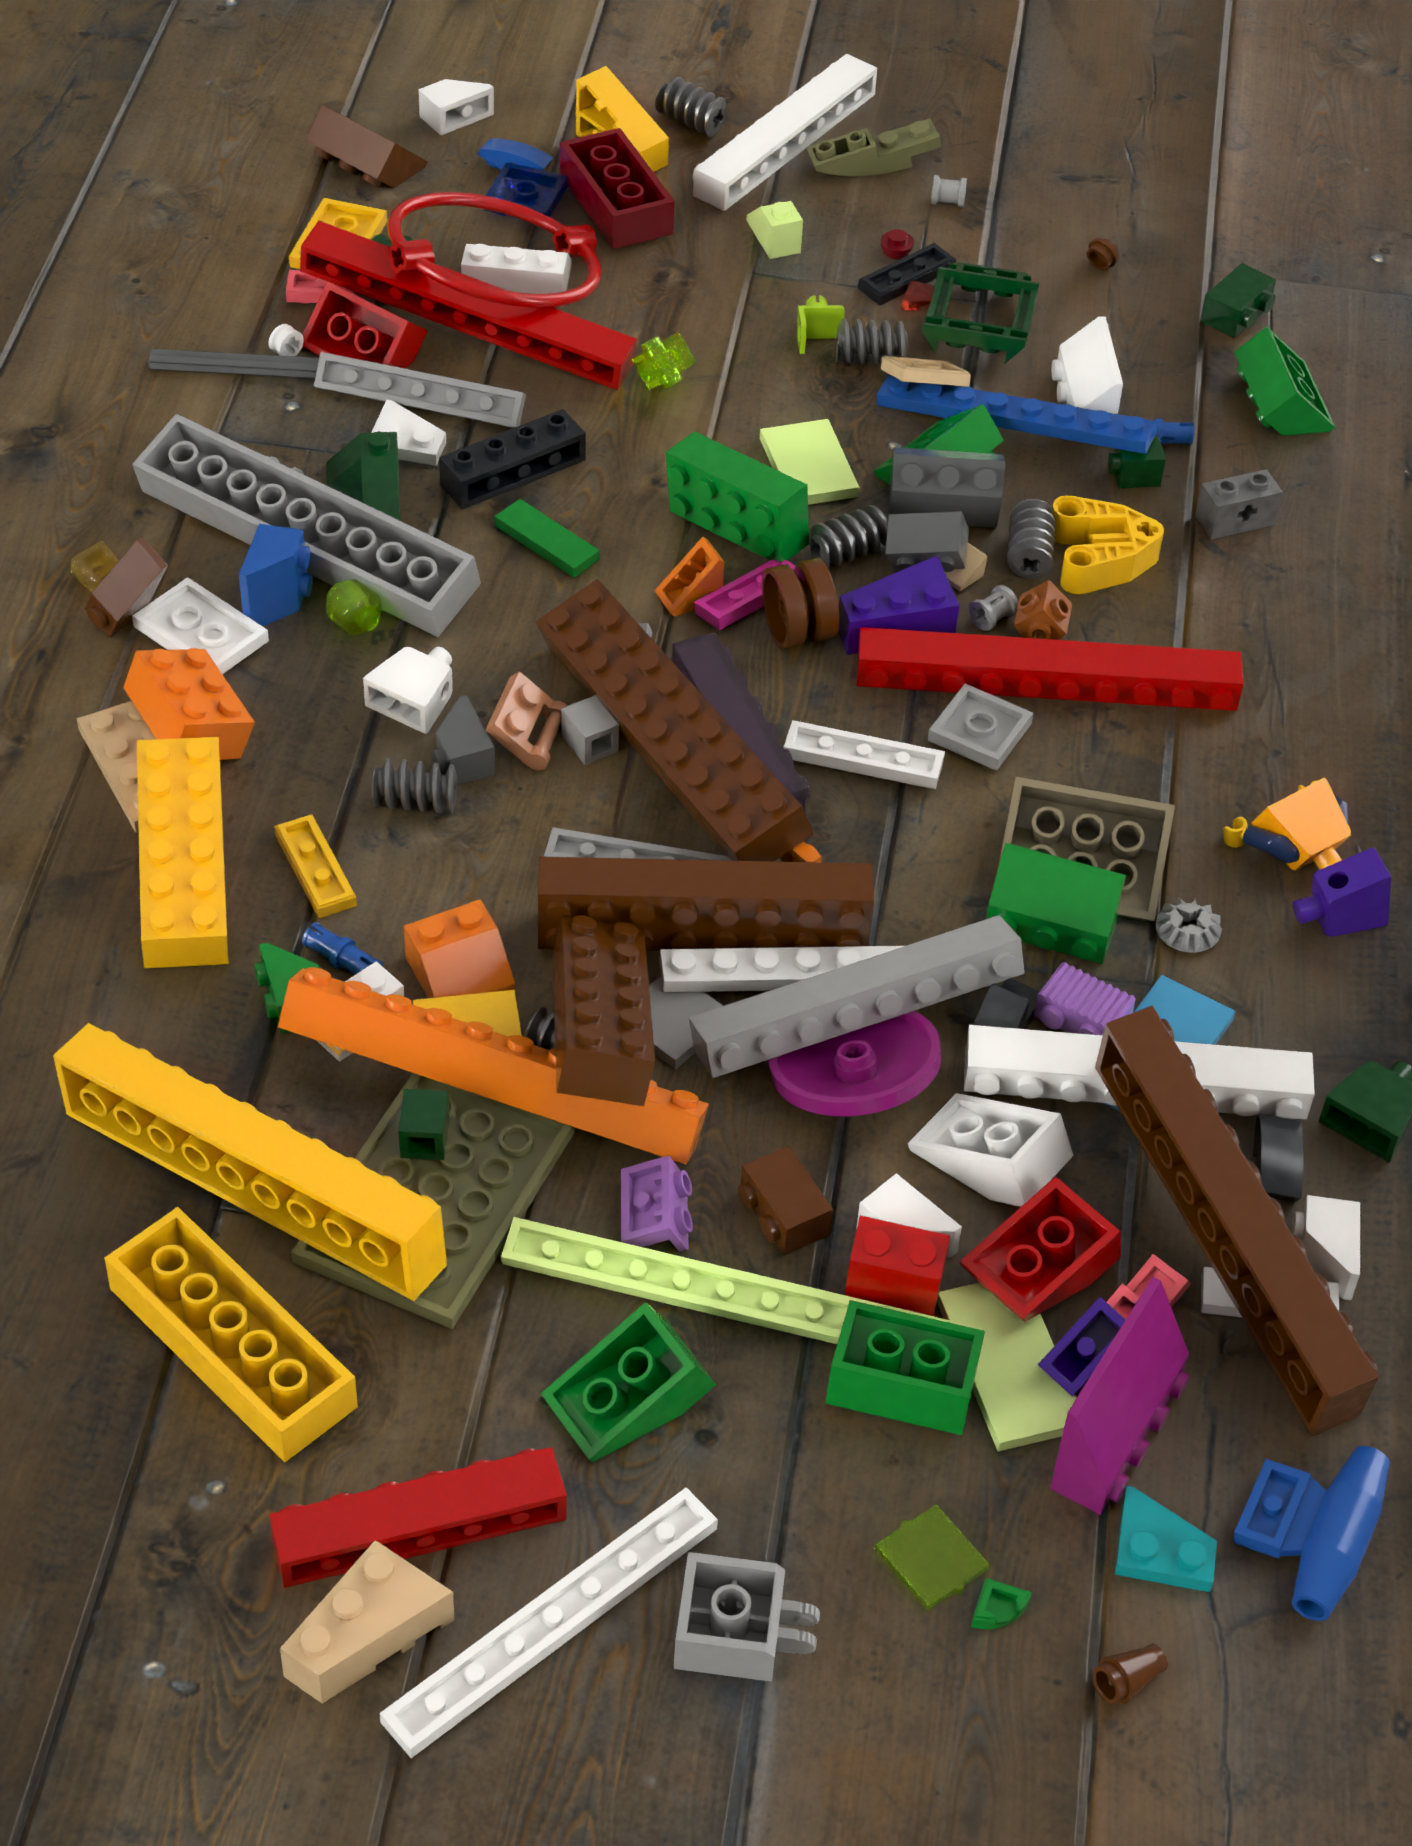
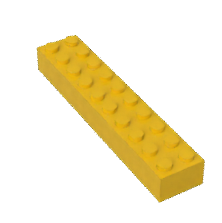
M90 1023L84 1026L53 1055L68 1116L408 1299L415 1301L447 1266L441 1206L432 1198L414 1193L401 1186L392 1177L382 1176L366 1168L357 1159L341 1155L328 1148L319 1139H311L293 1130L286 1122L274 1120L257 1111L251 1104L240 1102L224 1094L215 1085L205 1084L188 1075L182 1068L170 1066L155 1058L149 1051L143 1048L138 1049L122 1041L113 1032L103 1031Z

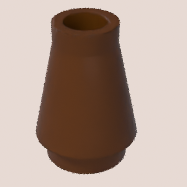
M1153 1643L1144 1648L1103 1657L1099 1662V1666L1095 1667L1092 1673L1094 1686L1106 1702L1110 1704L1117 1702L1122 1704L1128 1703L1158 1674L1167 1669V1658L1162 1649Z

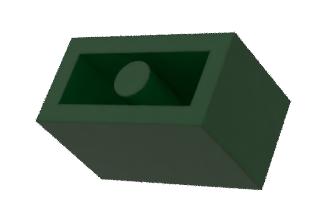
M1241 263L1205 294L1200 322L1233 338L1237 337L1244 329L1251 328L1261 314L1268 313L1271 310L1276 299V295L1273 294L1276 279Z

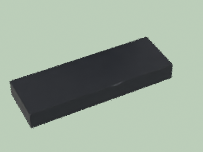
M933 243L860 278L858 289L880 306L936 279L938 268H949L950 264L956 263V259Z

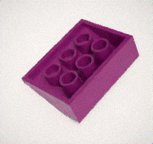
M1155 1277L1151 1278L1067 1413L1050 1489L1099 1515L1102 1514L1109 1500L1116 1503L1119 1501L1129 1481V1477L1125 1475L1130 1465L1136 1468L1140 1466L1150 1446V1442L1146 1441L1151 1431L1157 1434L1161 1431L1170 1413V1408L1166 1407L1171 1397L1177 1400L1180 1399L1190 1379V1375L1184 1372L1189 1353L1161 1280Z

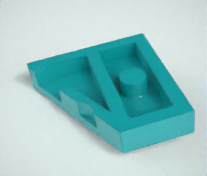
M1126 1486L1123 1497L1114 1575L1210 1592L1214 1580L1217 1541L1136 1488Z

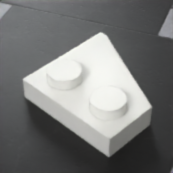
M386 400L371 432H397L398 456L400 460L437 466L439 457L446 445V432L392 400Z

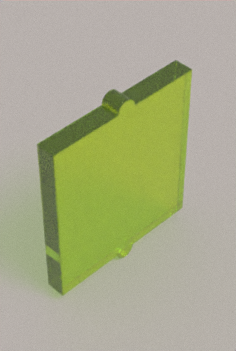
M937 1504L910 1522L903 1520L898 1530L875 1544V1551L927 1611L954 1592L961 1594L966 1584L987 1571L990 1566Z

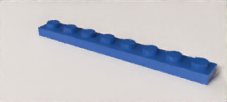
M890 374L876 394L877 406L943 418L984 404L998 428L1143 454L1147 453L1157 433V421L1142 419L1137 416H1124L1108 413L1103 410L1084 409L1069 404L1050 403L1034 398L1028 399L1000 392L994 393L977 390L971 387L903 382Z

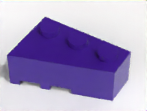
M934 556L840 596L838 634L847 655L858 653L860 627L956 633L959 603L938 556Z

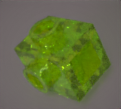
M680 332L664 339H660L659 335L653 337L641 345L643 352L632 359L637 367L639 376L645 381L649 390L661 384L665 389L673 386L683 379L680 373L696 363Z

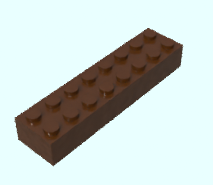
M539 856L538 949L555 948L562 915L570 917L585 915L600 922L612 924L627 922L633 924L637 928L644 929L646 951H660V949L869 946L874 907L872 864Z

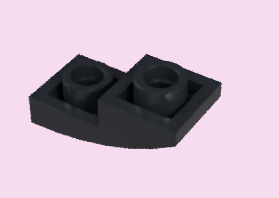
M1259 1113L1256 1116L1253 1157H1257V1168L1261 1175L1262 1186L1270 1198L1297 1202L1302 1199L1304 1154L1301 1121Z

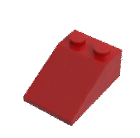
M1055 1176L961 1259L960 1266L1023 1322H1026L1087 1288L1121 1258V1231Z

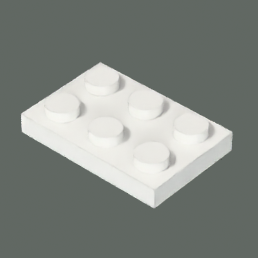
M188 577L132 615L133 627L167 650L206 649L222 674L269 641L267 629Z

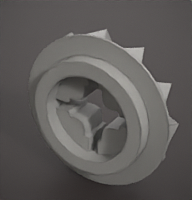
M1179 897L1174 904L1165 903L1156 919V930L1159 937L1170 947L1183 952L1196 953L1212 948L1218 942L1222 931L1220 915L1212 913L1211 904L1205 906L1198 905L1196 898L1190 903H1185ZM1183 920L1185 922H1190L1191 920L1197 921L1196 926L1190 924L1187 927L1184 926L1181 928Z

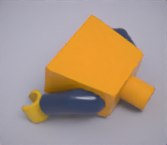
M1325 777L1319 781H1312L1307 787L1299 785L1297 792L1268 806L1252 822L1253 826L1248 827L1247 820L1244 817H1237L1233 820V829L1228 826L1223 828V840L1227 846L1237 848L1246 844L1263 850L1286 863L1290 869L1295 871L1312 862H1315L1320 870L1342 861L1335 849L1351 836L1348 804L1345 800L1333 794Z

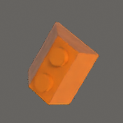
M481 899L404 925L405 958L428 998L516 989L498 927Z

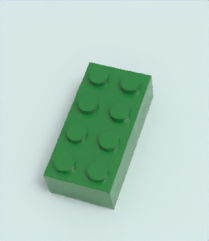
M695 431L665 452L670 512L770 561L772 559L779 563L785 559L788 561L809 545L807 484Z

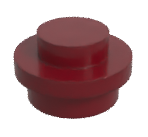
M894 229L882 235L880 244L885 256L900 260L909 255L914 247V239L904 230Z

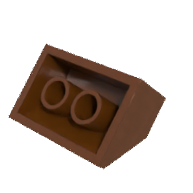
M324 105L321 106L305 141L316 146L315 154L330 162L334 156L339 158L338 166L353 174H356L358 169L365 172L362 179L379 188L382 182L395 188L425 168L428 161Z

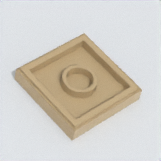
M893 356L882 357L881 370L903 382L968 387L970 384L971 374L948 361Z

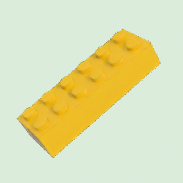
M219 737L137 740L140 912L144 969L229 964Z
M179 1207L166 1214L104 1258L110 1290L284 1462H287L358 1408L355 1376Z

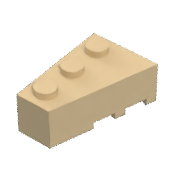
M375 1540L281 1646L280 1653L284 1677L323 1704L376 1670L375 1665L399 1650L401 1653H404L414 1647L415 1640L434 1628L440 1626L442 1629L454 1621L453 1591Z

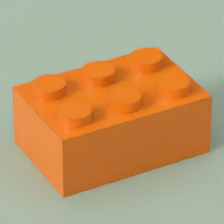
M206 649L137 650L123 688L155 738L219 737L220 760L241 759L255 721Z

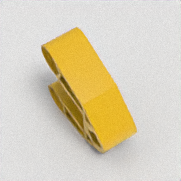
M1065 495L1058 497L1053 502V517L1055 518L1054 541L1060 544L1073 545L1067 548L1064 553L1060 585L1066 592L1080 595L1131 582L1157 563L1164 534V528L1157 520L1122 504Z

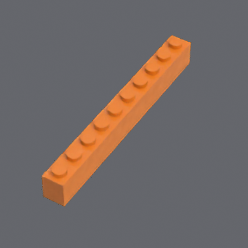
M303 968L289 979L278 1027L661 1157L669 1155L673 1161L685 1165L696 1150L709 1103L700 1101L697 1095L689 1091L675 1090L673 1092L658 1087L657 1083L652 1079L644 1106L556 1093L555 1049L547 1050L535 1046L531 1039L524 1036L511 1035L508 1037L493 1032L491 1026L482 1022L471 1021L466 1023L454 1019L451 1013L443 1009H424L412 1005L410 999L401 995L390 994L385 996L373 992L369 985L362 982H343L331 978L329 972L320 968Z

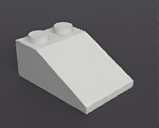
M958 1093L908 1143L910 1151L989 1200L1019 1207L1023 1206L1049 1183L1073 1156L1060 1113Z

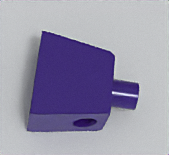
M1375 847L1320 869L1313 875L1312 895L1293 901L1295 917L1299 924L1318 919L1325 934L1330 937L1386 926L1389 919L1391 875Z

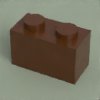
M789 1146L742 1165L741 1185L738 1186L740 1199L748 1210L753 1209L760 1220L764 1236L769 1242L774 1241L783 1255L830 1236L833 1208Z

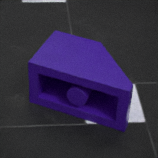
M1099 1297L1041 1360L1038 1366L1073 1397L1085 1386L1126 1319Z

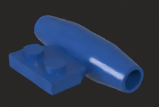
M1370 1446L1356 1447L1327 1490L1314 1480L1310 1473L1269 1459L1265 1460L1235 1529L1233 1543L1280 1559V1556L1301 1555L1292 1606L1303 1617L1314 1621L1327 1620L1356 1577L1382 1512L1390 1466L1388 1457L1380 1450Z

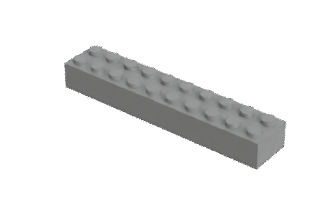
M178 414L174 415L132 464L142 492L249 545L252 543L259 524L304 530L305 546L310 547L308 574L436 637L442 634L481 584L474 556Z

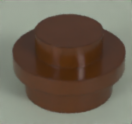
M1094 238L1089 243L1086 255L1089 262L1096 268L1106 270L1118 262L1119 255L1112 241Z

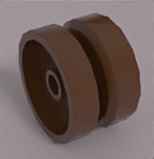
M821 558L797 562L794 570L788 564L765 568L761 584L764 613L769 631L775 644L780 649L803 645L806 637L812 642L836 638L839 630L837 594L832 576Z

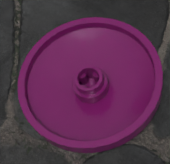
M912 1011L769 1059V1066L775 1089L792 1105L812 1113L828 1116H859L881 1112L901 1105L926 1089L940 1069L941 1047L938 1032L933 1024L922 1014Z

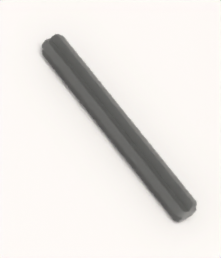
M151 349L148 362L152 370L315 379L319 358Z

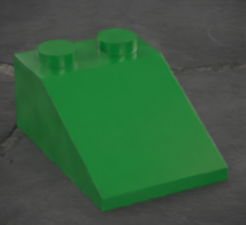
M645 1302L547 1387L541 1395L586 1457L593 1463L681 1416L717 1384L668 1321Z

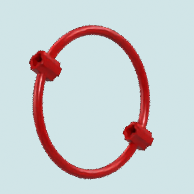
M463 192L428 193L409 198L393 209L387 222L388 235L393 244L390 246L388 257L391 261V269L395 273L421 272L453 290L486 301L529 308L565 306L579 302L591 295L597 289L601 280V265L594 253L598 241L595 237V230L590 225L565 226L536 210L507 200ZM434 206H465L503 213L532 223L554 234L552 241L555 245V252L568 253L570 257L581 256L587 266L588 275L586 280L578 287L557 293H521L485 286L454 275L435 265L433 245L426 239L407 241L403 236L401 224L404 218L412 212Z

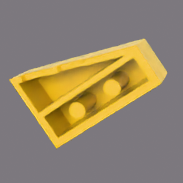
M607 66L576 80V135L578 137L621 128L653 172L667 166L669 137Z

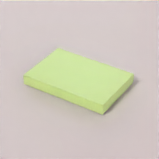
M829 419L760 429V440L772 468L807 484L808 505L859 497L860 487Z

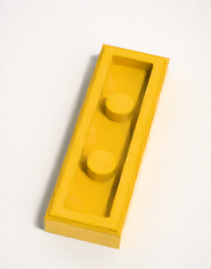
M312 814L274 826L275 836L318 919L357 906L356 895Z

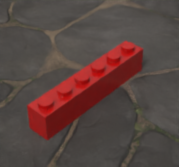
M549 1447L540 1450L526 1449L520 1451L515 1456L494 1461L479 1460L468 1467L452 1471H433L427 1473L422 1478L401 1483L386 1482L375 1489L359 1493H340L330 1497L328 1500L308 1505H289L278 1512L270 1513L269 1519L283 1587L287 1588L347 1573L375 1540L401 1558L407 1559L567 1520V1494L553 1448Z

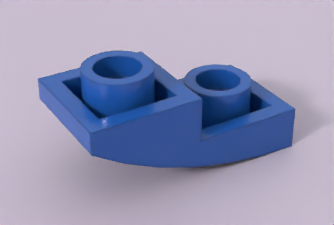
M491 138L477 154L484 158L489 166L495 169H501L506 172L514 163L521 172L528 176H535L538 179L545 173L554 159L549 154L530 145L513 140Z

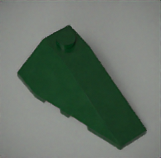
M378 431L360 433L326 462L327 486L401 521L397 432Z

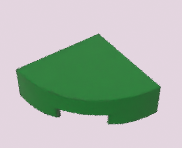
M985 1578L971 1627L977 1629H998L1015 1622L1026 1611L1032 1592Z

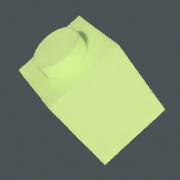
M792 201L761 206L747 214L746 221L769 259L801 253L803 219Z

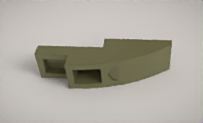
M931 118L892 131H885L873 137L868 127L851 131L848 134L808 146L806 150L817 172L838 176H870L913 167L912 156L942 146L940 135Z

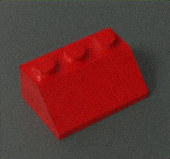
M327 281L304 330V343L302 347L320 355V352L406 369L414 362L428 330Z

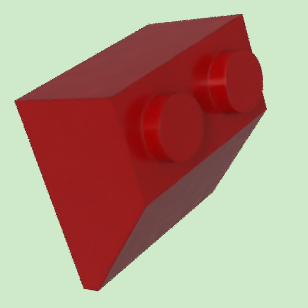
M860 1215L844 1295L934 1316L951 1241L950 1235Z

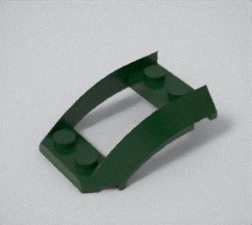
M956 262L950 264L949 268L939 267L931 303L925 322H923L922 332L935 353L938 350L940 341H945L946 345L954 348H964L966 345L980 347V350L986 353L995 354L999 353L1000 350L1006 351V364L1025 348L1033 318L1039 282L1031 281V276L1025 272ZM954 285H961L960 288L969 292H979L981 289L992 290L995 295L1001 297H1013L1014 294L1020 295L1012 328L947 318Z

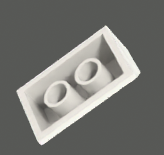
M466 244L461 263V274L507 291L533 294L557 293L567 290L572 260L568 253L555 252L553 250L541 251L521 249L519 247L508 248L485 244Z
M1097 317L1060 345L1058 359L1052 361L1053 381H1058V403L1118 414L1123 382L1106 317Z

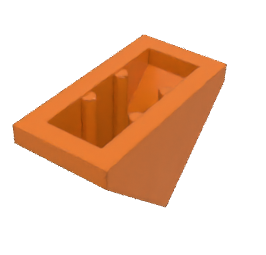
M702 537L654 592L673 616L694 611L695 601L723 587L725 562L708 539Z

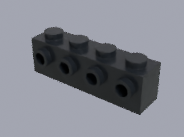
M564 409L439 457L440 485L463 510L586 461V432Z

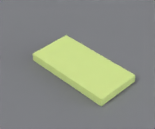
M980 1283L940 1291L937 1303L944 1319L953 1321V1324L985 1331L973 1392L997 1451L1062 1437L1067 1413L1077 1398L1076 1395L1070 1396L1038 1366L1041 1360L1054 1347L1041 1314L1023 1322Z

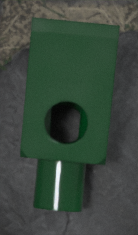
M1367 1061L1327 1094L1319 1123L1390 1163L1412 1119V1067L1405 1062L1397 1061L1390 1069H1387L1374 1061Z

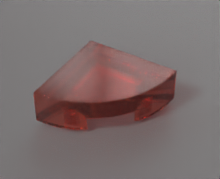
M911 280L902 299L901 310L918 311L920 306L929 305L935 286Z

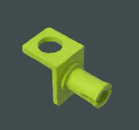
M813 295L806 301V305L798 306L797 342L799 354H805L806 339H836L838 326L841 319H844L845 310L842 305H827V300L819 295V302H816V296Z

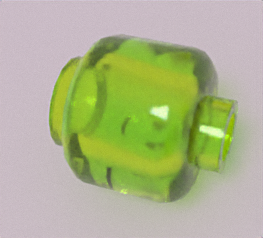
M356 579L338 582L329 590L326 598V614L347 634L360 635L373 630L378 625L382 612V601L374 591Z

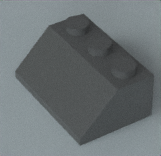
M893 447L888 520L889 514L962 511L968 526L997 528L1005 473L1003 454Z

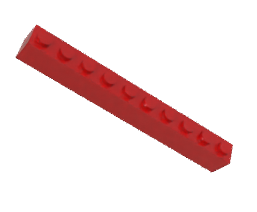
M318 221L301 244L300 272L331 282L612 389H619L633 365L637 343L636 338L553 307L529 308L499 304L453 290L421 272L397 274L391 269V261L388 257L389 246L325 222ZM437 265L440 268L464 279L485 286L502 289L494 285L488 284L486 282L480 281L478 279L472 278L470 276L445 268L443 266Z
M860 627L856 686L958 693L963 685L967 684L988 694L998 696L1237 711L1244 682L1241 652Z

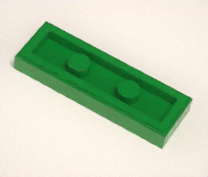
M521 499L494 516V524L497 528L573 578L600 560V550Z

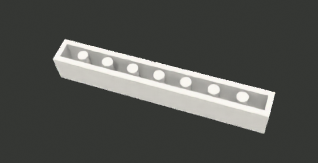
M845 54L835 63H832L819 75L813 77L810 82L798 91H795L782 103L776 105L769 113L755 121L753 125L741 134H738L728 144L718 149L704 162L698 164L694 168L692 175L694 181L693 196L722 211L727 210L873 97L876 88L877 67L849 54Z
M969 1025L965 1048L964 1091L978 1092L983 1095H1014L1028 1099L1039 1097L1063 1099L1068 1102H1100L1117 1106L1095 1069L1103 1036ZM1175 1042L1181 1053H1185L1191 1058L1195 1067L1196 1077L1203 1089H1208L1214 1096L1217 1112L1234 1113L1240 1116H1252L1261 1113L1292 1120L1307 1119L1315 1095L1312 1053Z

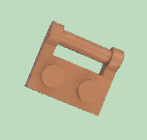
M519 671L509 678L485 731L529 768L542 771L549 763V751L561 726V709L568 705L551 699ZM539 714H541L546 721L535 746H533L527 740Z

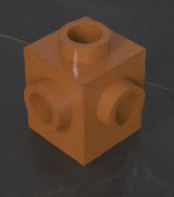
M1048 580L1020 595L1014 626L1024 638L1060 640L1067 634L1072 603Z

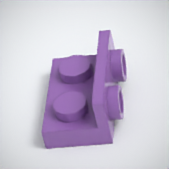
M669 1155L621 1169L622 1243L645 1247L670 1240L679 1252L689 1249L688 1233L692 1232L693 1223L688 1210V1196L692 1194V1185L687 1172L680 1170Z

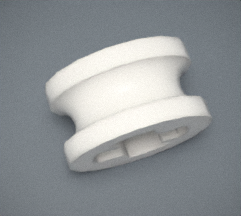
M281 324L271 333L268 341L269 348L279 356H296L302 349L304 338L292 326Z

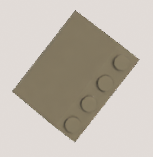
M1016 777L1000 860L1005 843L1124 874L1126 877L1117 916L1154 923L1175 805Z

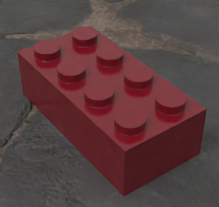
M621 128L560 142V176L612 249L624 248L632 244L656 240L660 237L674 234L675 201Z

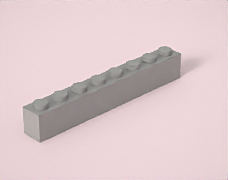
M998 915L689 1017L694 1052L710 1076L715 1078L1024 974L1021 938Z

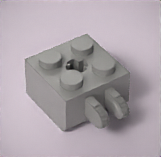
M688 1552L675 1639L674 1669L772 1682L776 1651L806 1655L815 1652L817 1644L816 1636L809 1633V1631L779 1627V1624L801 1625L803 1627L814 1626L819 1622L820 1611L817 1606L782 1599L785 1569L777 1563Z

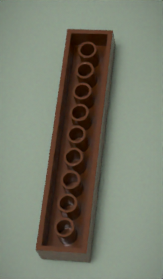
M598 579L535 621L549 650L590 697L594 695L598 697L619 723V731L731 861H776L814 834L802 805Z
M1153 1005L1106 1023L1095 1069L1309 1432L1314 1436L1360 1416L1379 1378L1375 1360L1368 1351L1361 1349L1354 1337V1329L1350 1319L1344 1312H1339L1333 1303L1325 1278L1320 1273H1315L1307 1260V1252L1303 1242L1298 1236L1291 1234L1284 1222V1214L1280 1204L1276 1199L1270 1198L1263 1188L1258 1168L1252 1161L1246 1160L1239 1148L1236 1132L1230 1125H1225L1217 1112L1214 1096L1208 1089H1203L1198 1081L1191 1058L1185 1053L1182 1054L1176 1045L1170 1024L1166 1019L1159 1017Z

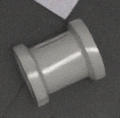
M934 175L931 204L936 205L937 202L955 203L958 207L963 208L967 178L962 177L959 181L940 179L939 175Z
M999 585L992 590L991 595L983 600L976 599L970 603L969 613L971 620L980 630L990 631L996 626V622L1003 617H1012L1016 614L1018 600L1010 588Z

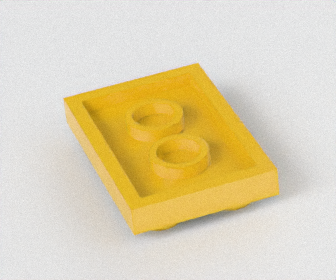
M323 198L289 255L290 267L300 269L301 244L318 221L371 240L374 236L379 235L386 225L387 210Z

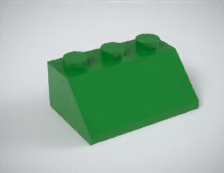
M1265 327L1234 351L1239 366L1236 367L1237 372L1249 385L1246 392L1252 402L1258 406L1259 410L1256 411V415L1267 429L1272 426L1282 436L1330 432L1336 428L1306 362L1272 330Z
M981 404L938 420L903 448L995 454L993 449L1002 443L1004 439L985 405ZM893 456L873 470L877 478L891 485Z
M1005 843L989 900L986 919L1000 915L1021 938V942L1071 955L1082 960L1103 964L1115 930L1126 875Z
M849 1300L831 1365L825 1404L962 1435L985 1331Z

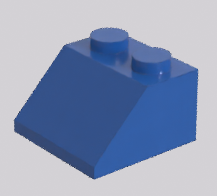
M259 524L240 570L239 581L243 614L262 627L298 612L304 596L309 597L311 594L313 577L311 574H307L310 561V547L305 546L304 530Z

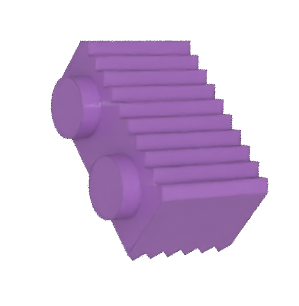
M1062 962L1038 993L1034 1016L1039 1018L1050 1029H1061L1067 1033L1103 1036L1106 1023L1133 1013L1136 999L1133 995H1128L1126 991L1121 992L1118 987L1113 988L1111 984H1105L1103 980L1098 981L1096 976L1091 977L1089 973H1083L1081 969L1076 970L1074 966H1069L1066 962Z

